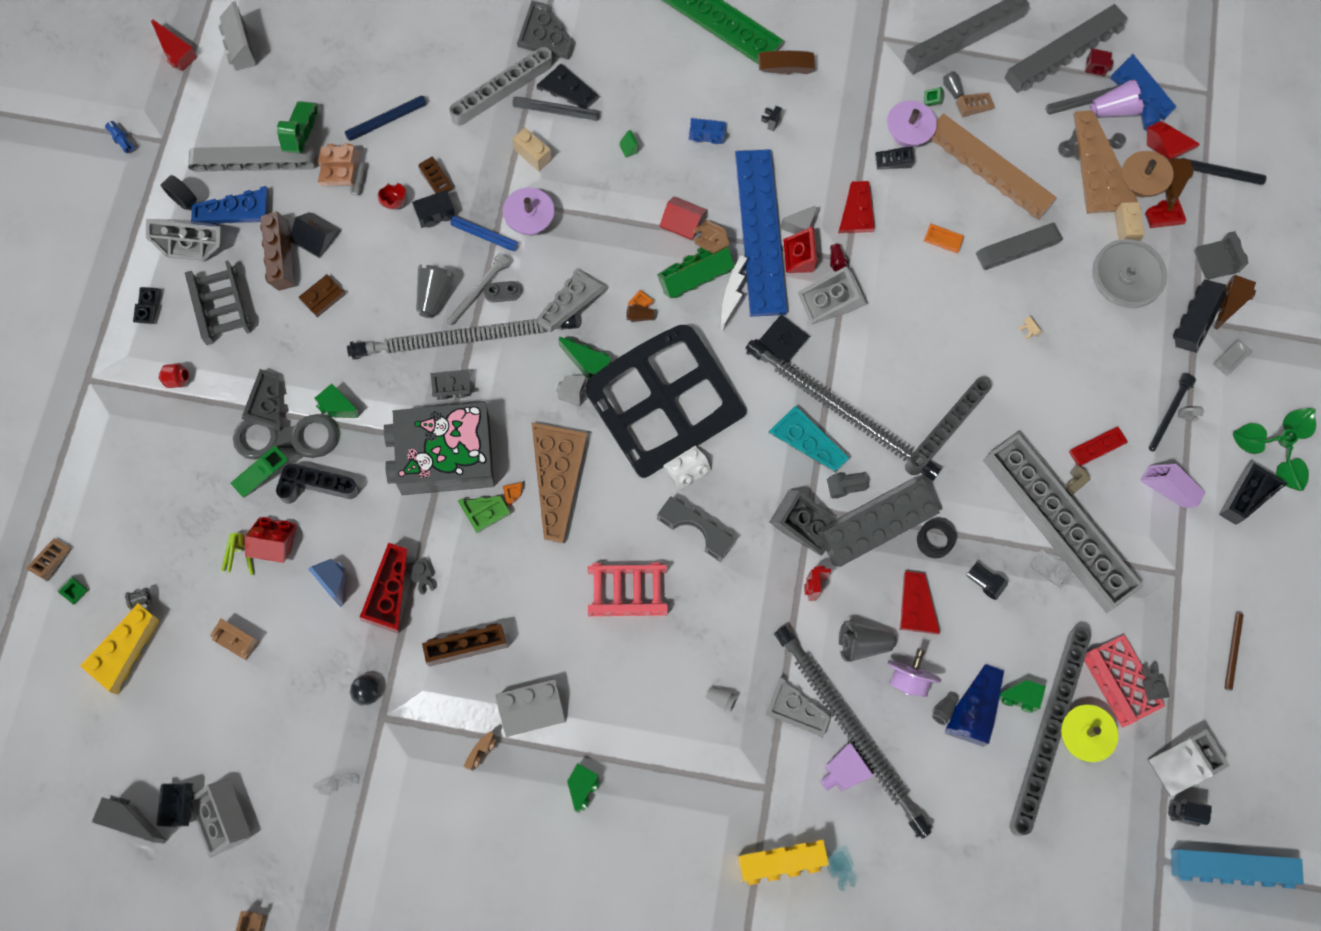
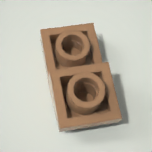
M488 732L474 746L464 764L465 769L473 771L475 767L478 768L482 756L479 755L480 752L488 754L490 750H494L497 739L494 738L495 734L493 732Z

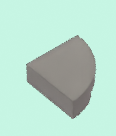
M1183 408L1178 411L1177 417L1195 422L1203 416L1204 409Z

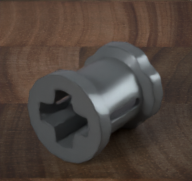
M147 587L143 588L142 591L125 593L126 604L130 610L138 603L140 605H151L152 603L151 594Z

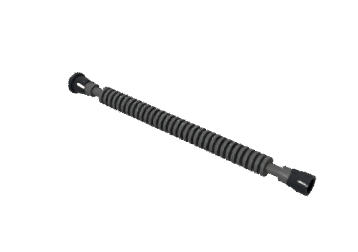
M751 339L745 347L747 355H752L760 361L761 359L765 363H770L776 367V373L779 371L778 374H783L782 377L786 378V380L789 381L791 379L790 382L792 384L795 382L794 385L798 386L799 389L803 387L802 391L805 392L807 390L806 393L808 395L812 392L810 396L816 395L814 399L817 400L819 398L818 402L821 403L823 401L822 405L825 406L828 403L826 405L827 408L832 406L830 410L833 411L835 409V414L839 411L838 416L843 414V419L848 417L846 421L852 420L850 422L851 425L855 422L854 427L857 428L859 425V430L864 428L862 432L868 431L867 436L871 433L870 438L876 437L874 441L877 442L880 439L879 444L884 442L882 446L888 445L886 449L892 448L890 451L892 453L895 450L896 456L900 453L899 458L901 459L904 456L903 461L910 458L913 449L907 450L909 448L908 445L904 448V442L900 445L901 440L896 442V437L891 439L893 435L887 436L888 431L884 434L885 429L882 428L880 431L881 426L879 425L875 428L877 425L875 422L871 425L873 421L867 422L868 417L863 419L865 415L859 416L861 414L859 411L855 414L857 410L853 409L851 411L853 407L847 408L849 404L843 405V400L839 403L841 400L839 397L835 400L836 395L831 397L833 393L827 394L829 391L827 389L824 391L825 388L823 386L821 388L820 384L815 386L817 382L814 381L812 383L813 379L810 378L808 380L809 377L805 376L804 373L800 375V370L796 372L797 368H793L792 365L788 367L789 363H785L784 359L779 361L774 358L773 354L767 351L768 348L759 343L758 339L754 341ZM930 461L921 473L934 481L941 468Z
M785 625L774 633L776 639L782 647L785 646L787 651L791 652L797 661L794 664L796 666L800 664L798 669L801 670L803 668L801 674L806 673L804 675L805 679L809 677L806 681L808 683L812 681L811 687L816 686L813 690H818L816 692L817 696L821 694L820 700L825 699L822 701L823 704L828 703L825 706L826 709L831 707L828 712L831 713L833 711L834 713L831 716H837L834 720H840L837 723L838 726L843 724L841 730L846 728V731L843 733H849L847 738H853L850 740L851 743L856 742L853 747L858 746L859 748L856 751H862L859 755H865L862 758L863 761L868 759L865 764H871L868 768L870 770L872 768L875 769L872 771L873 774L878 773L875 778L880 777L881 779L878 782H884L881 786H887L884 789L885 792L890 790L888 796L893 794L891 800H897L894 802L895 806L900 804L905 811V816L909 820L908 824L915 832L914 836L924 839L932 833L930 830L933 827L932 824H928L923 815H919L917 810L906 800L908 794L903 796V793L906 791L904 789L899 790L902 788L901 785L896 786L899 783L898 780L893 782L896 777H890L893 773H887L888 767L883 768L886 766V763L880 764L883 759L878 760L877 758L880 755H874L877 751H871L873 745L868 747L870 741L865 743L867 737H861L864 733H858L861 730L860 727L855 729L858 724L855 723L853 725L852 723L855 720H849L852 716H846L849 713L848 710L843 712L845 706L840 708V705L843 703L841 701L837 703L839 698L834 699L835 693L830 694L833 692V689L828 690L830 685L825 686L827 681H821L824 677H818L821 674L820 671L815 673L818 670L817 667L813 669L815 664H809L812 660H806L809 656H803L798 649L799 645L794 640L795 636Z

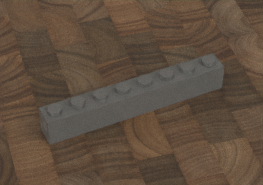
M1003 0L908 49L903 63L910 73L914 75L1025 17L1030 3L1027 0Z
M1113 4L1010 67L1004 79L1016 93L1022 90L1026 91L1036 81H1042L1049 73H1055L1062 65H1068L1075 57L1079 58L1088 49L1095 48L1099 42H1105L1112 34L1120 33L1125 28L1124 24L1128 19L1127 16L1116 4Z

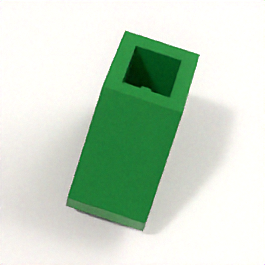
M1025 680L998 694L996 699L1001 700V703L1006 706L1013 707L1016 705L1021 707V710L1024 712L1033 713L1041 708L1046 686Z
M579 763L576 764L567 780L573 807L578 814L580 810L585 811L590 802L587 799L590 792L595 793L600 784V781H598L599 775Z

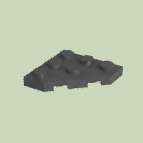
M531 0L517 41V47L532 51L546 47L550 49L552 56L568 59L572 47L571 38L569 35L567 36L558 18L554 16L548 4Z

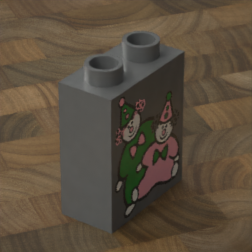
M486 402L392 410L393 424H384V440L386 447H394L395 460L386 461V478L388 484L396 483L402 496L494 487L490 418Z

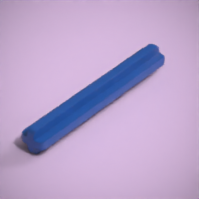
M453 216L450 221L451 226L508 250L516 251L518 247L517 241L460 217Z

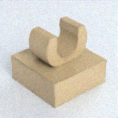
M1031 316L1024 320L1027 325H1022L1019 328L1021 332L1024 329L1029 330V333L1024 336L1026 339H1030L1033 334L1038 337L1044 333Z

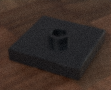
M780 315L759 339V343L768 348L767 351L780 361L784 359L785 363H789L809 340L810 336Z

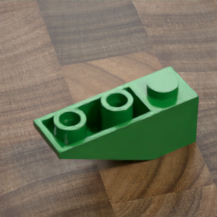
M559 337L560 348L585 377L591 378L611 363V357L607 353L594 351L585 344L579 345L571 338Z
M275 445L230 484L244 498L289 460Z

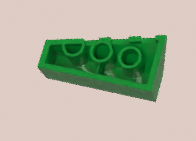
M700 247L697 249V254L687 255L683 258L681 264L674 263L658 273L657 276L664 294L670 299L677 298L683 292L694 290L698 285L710 282L718 275L727 274L735 267L729 248L724 247L715 253H711Z

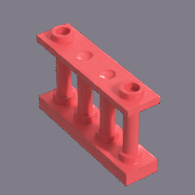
M653 562L651 565L603 566V563H593L592 566H588V574H594V602H592V605H588V617L667 616V604H663L661 601V573H666L667 565ZM602 574H613L614 602L609 605H604V602H602ZM621 574H633V602L631 604H623L621 602ZM641 574H653V601L651 604H643L641 601Z

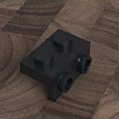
M163 783L160 785L157 826H189L193 783Z

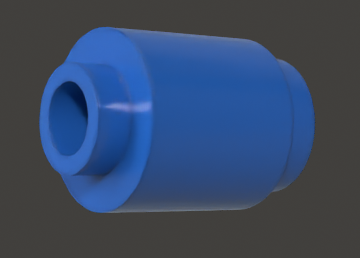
M1154 104L1143 107L1141 119L1145 131H1147V127L1161 121L1159 109Z

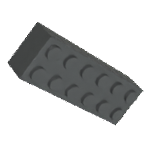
M914 478L817 530V533L832 564L841 567L940 512L924 478Z

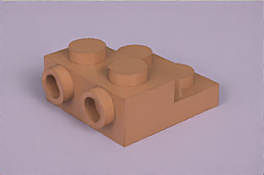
M329 143L327 147H321L318 164L321 166L318 178L320 186L354 185L360 153L352 144L344 143L343 146H337Z

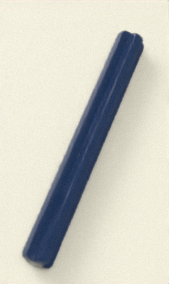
M420 95L346 130L344 134L347 140L351 141L427 104L423 95Z

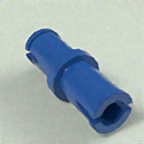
M110 121L113 127L107 122L105 129L111 134L113 141L119 144L125 153H129L127 148L132 152L135 146L129 141L127 134L114 121Z

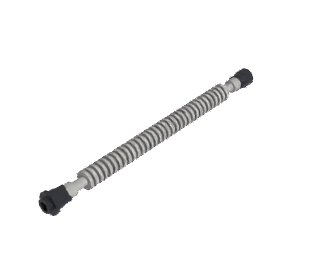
M575 314L556 329H576ZM531 319L528 324L527 320H524L525 324L519 321L520 325H518L517 321H515V325H513V322H510V326H508V323H505L506 327L503 326V323H500L501 327L495 324L496 328H494V325H491V329H489V325H486V329H484V326H481L480 330L479 326H477L476 330L474 327H471L472 331H470V328H467V332H465V328H462V332H460V329H457V333L455 330H452V334L450 330H447L448 334H446V331H442L443 335L439 331L438 336L436 332H433V336L431 333H428L427 337L426 333H424L423 337L421 334H418V338L417 335H413L414 339H412V335H409V339H407V336H404V340L402 337H399V341L397 337H394V341L392 338H389V342L386 338L384 343L374 344V342L354 343L350 341V345H347V353L349 357L352 356V359L355 360L356 357L368 356V354L375 353V351L386 350V353H390L391 350V353H394V349L396 352H399V348L401 351H404L405 347V350L409 351V347L411 350H414V346L415 349H419L418 345H420V349H423V345H425V348H428V344L432 348L433 344L435 347H438V343L440 346H443L442 342H444L445 346H447V342H449V345H452V341H454V344H457V340L459 344H462V340L464 343H467L466 339H468V342H471V338H473V342H476V338H478V341H481V337H483L484 341L486 336L488 340H491L490 336L495 339V335H497L499 339L500 335H502V338H505V334H507V337H510L509 333L514 337V333L519 336V332H521L522 336L524 331H526V335H529V331H531V334H534L533 330L537 334L539 329L540 333H543L545 328L538 324L537 319H534V323H532Z

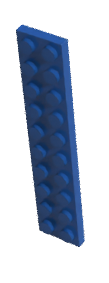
M771 149L735 151L744 257L747 258L745 269L750 317L787 315Z

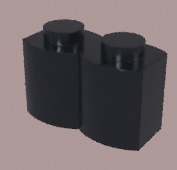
M1183 799L1170 804L1168 815L1170 820L1197 827L1201 824L1208 825L1211 822L1212 806Z

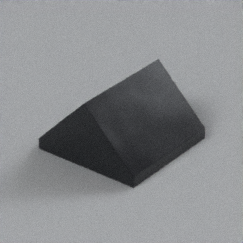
M308 212L295 217L290 241L314 256L321 258L341 230L317 215Z

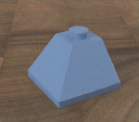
M332 559L311 566L308 570L341 607L344 604L347 577L343 572L346 569L339 561L335 563Z

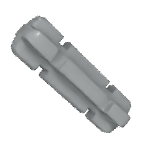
M358 161L354 185L350 187L352 195L358 196L361 192L360 187H362L366 169L365 162Z

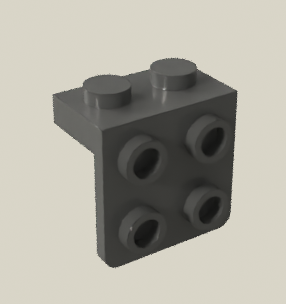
M1236 231L1229 232L1221 241L1197 246L1194 249L1207 280L1240 273L1249 263L1248 256L1244 253L1241 240L1237 236Z

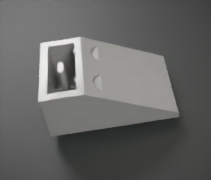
M1207 729L1196 732L1148 760L1170 797L1230 766Z

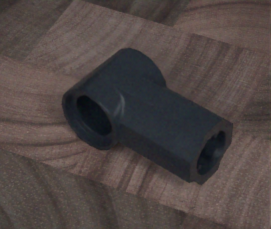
M978 562L974 564L966 575L983 588V592L993 600H997L1008 586V582L1002 576L992 574Z

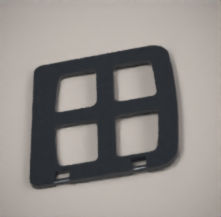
M677 325L636 346L593 375L586 384L588 399L640 478L651 476L662 469L666 463L692 447H697L741 420L746 414L745 407L696 331L687 325ZM682 342L696 360L698 367L671 384L665 385L652 368L648 358L672 345ZM636 368L651 394L648 398L625 412L617 414L605 396L603 389L629 369ZM703 380H708L721 399L722 404L699 423L690 426L676 405L675 398ZM603 400L608 409L602 411L597 402ZM661 409L676 430L677 436L656 448L642 452L631 437L627 427L652 411ZM633 449L639 456V459L636 461L633 460L629 453Z

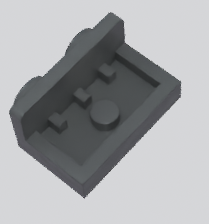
M469 369L430 373L432 397H437V400L448 399L449 395H456V398L467 397V394L471 393Z

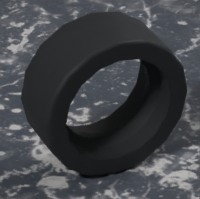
M170 175L160 184L164 192L185 210L197 201L194 193L174 175Z
M932 520L924 524L918 532L916 540L918 548L924 555L937 559L946 556L955 546L956 536L949 524L940 520ZM939 529L944 532L947 537V545L941 550L930 548L925 542L927 531Z

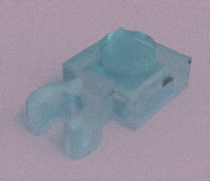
M844 851L827 857L829 864L827 869L832 879L838 877L839 890H845L843 887L845 880L850 883L851 887H854V880L847 875V872L852 871Z

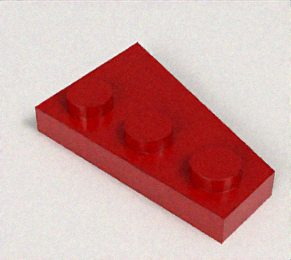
M851 181L838 234L874 232L869 181Z

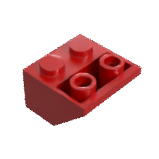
M259 517L245 536V557L284 563L291 553L297 523H291L287 520H273L269 517Z

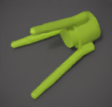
M229 534L221 568L222 572L225 571L227 562V572H231L234 552H241L242 548L245 551L244 534ZM246 557L249 573L253 575L251 558Z

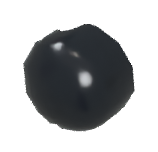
M370 674L360 675L352 682L349 693L351 699L358 705H369L376 702L381 696L382 686L377 677Z

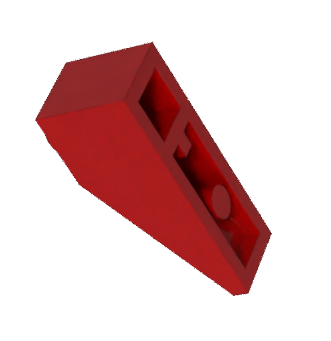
M152 19V26L168 58V64L173 68L177 67L183 72L197 58L193 48Z

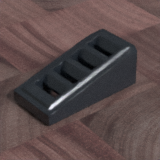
M901 147L875 152L877 170L912 168L914 164L913 147ZM882 157H885V163H882Z

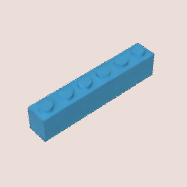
M1171 850L1172 876H1179L1180 881H1193V877L1200 878V882L1213 883V879H1220L1221 884H1234V881H1241V885L1255 886L1254 882H1260L1262 887H1275V884H1282V888L1296 889V885H1304L1302 859Z

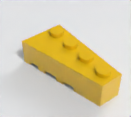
M138 603L86 658L80 667L106 690L118 695L123 681L129 676L131 667L140 657L142 648L149 641L160 620Z
M824 840L737 857L742 882L747 881L748 885L760 883L759 879L766 877L768 882L779 880L780 875L787 873L789 878L800 876V871L808 870L809 874L821 872L820 867L829 865Z

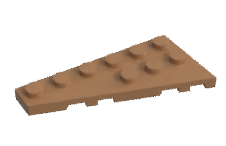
M531 422L544 540L563 544L587 433Z

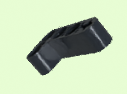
M287 464L283 468L276 487V494L286 504L296 501L300 488L346 499H353L359 494L358 485L350 477L297 464ZM297 472L295 477L289 478L290 473ZM311 476H316L313 482H307ZM334 481L331 487H326L327 482ZM291 490L289 495L283 496L284 491Z

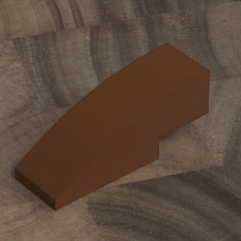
M791 50L760 52L758 54L759 71L790 75L793 72L809 74L815 69L814 52Z

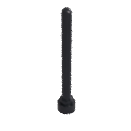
M1182 374L1179 380L1180 388L1149 445V451L1154 452L1157 449L1186 391L1193 388L1196 382L1194 376Z

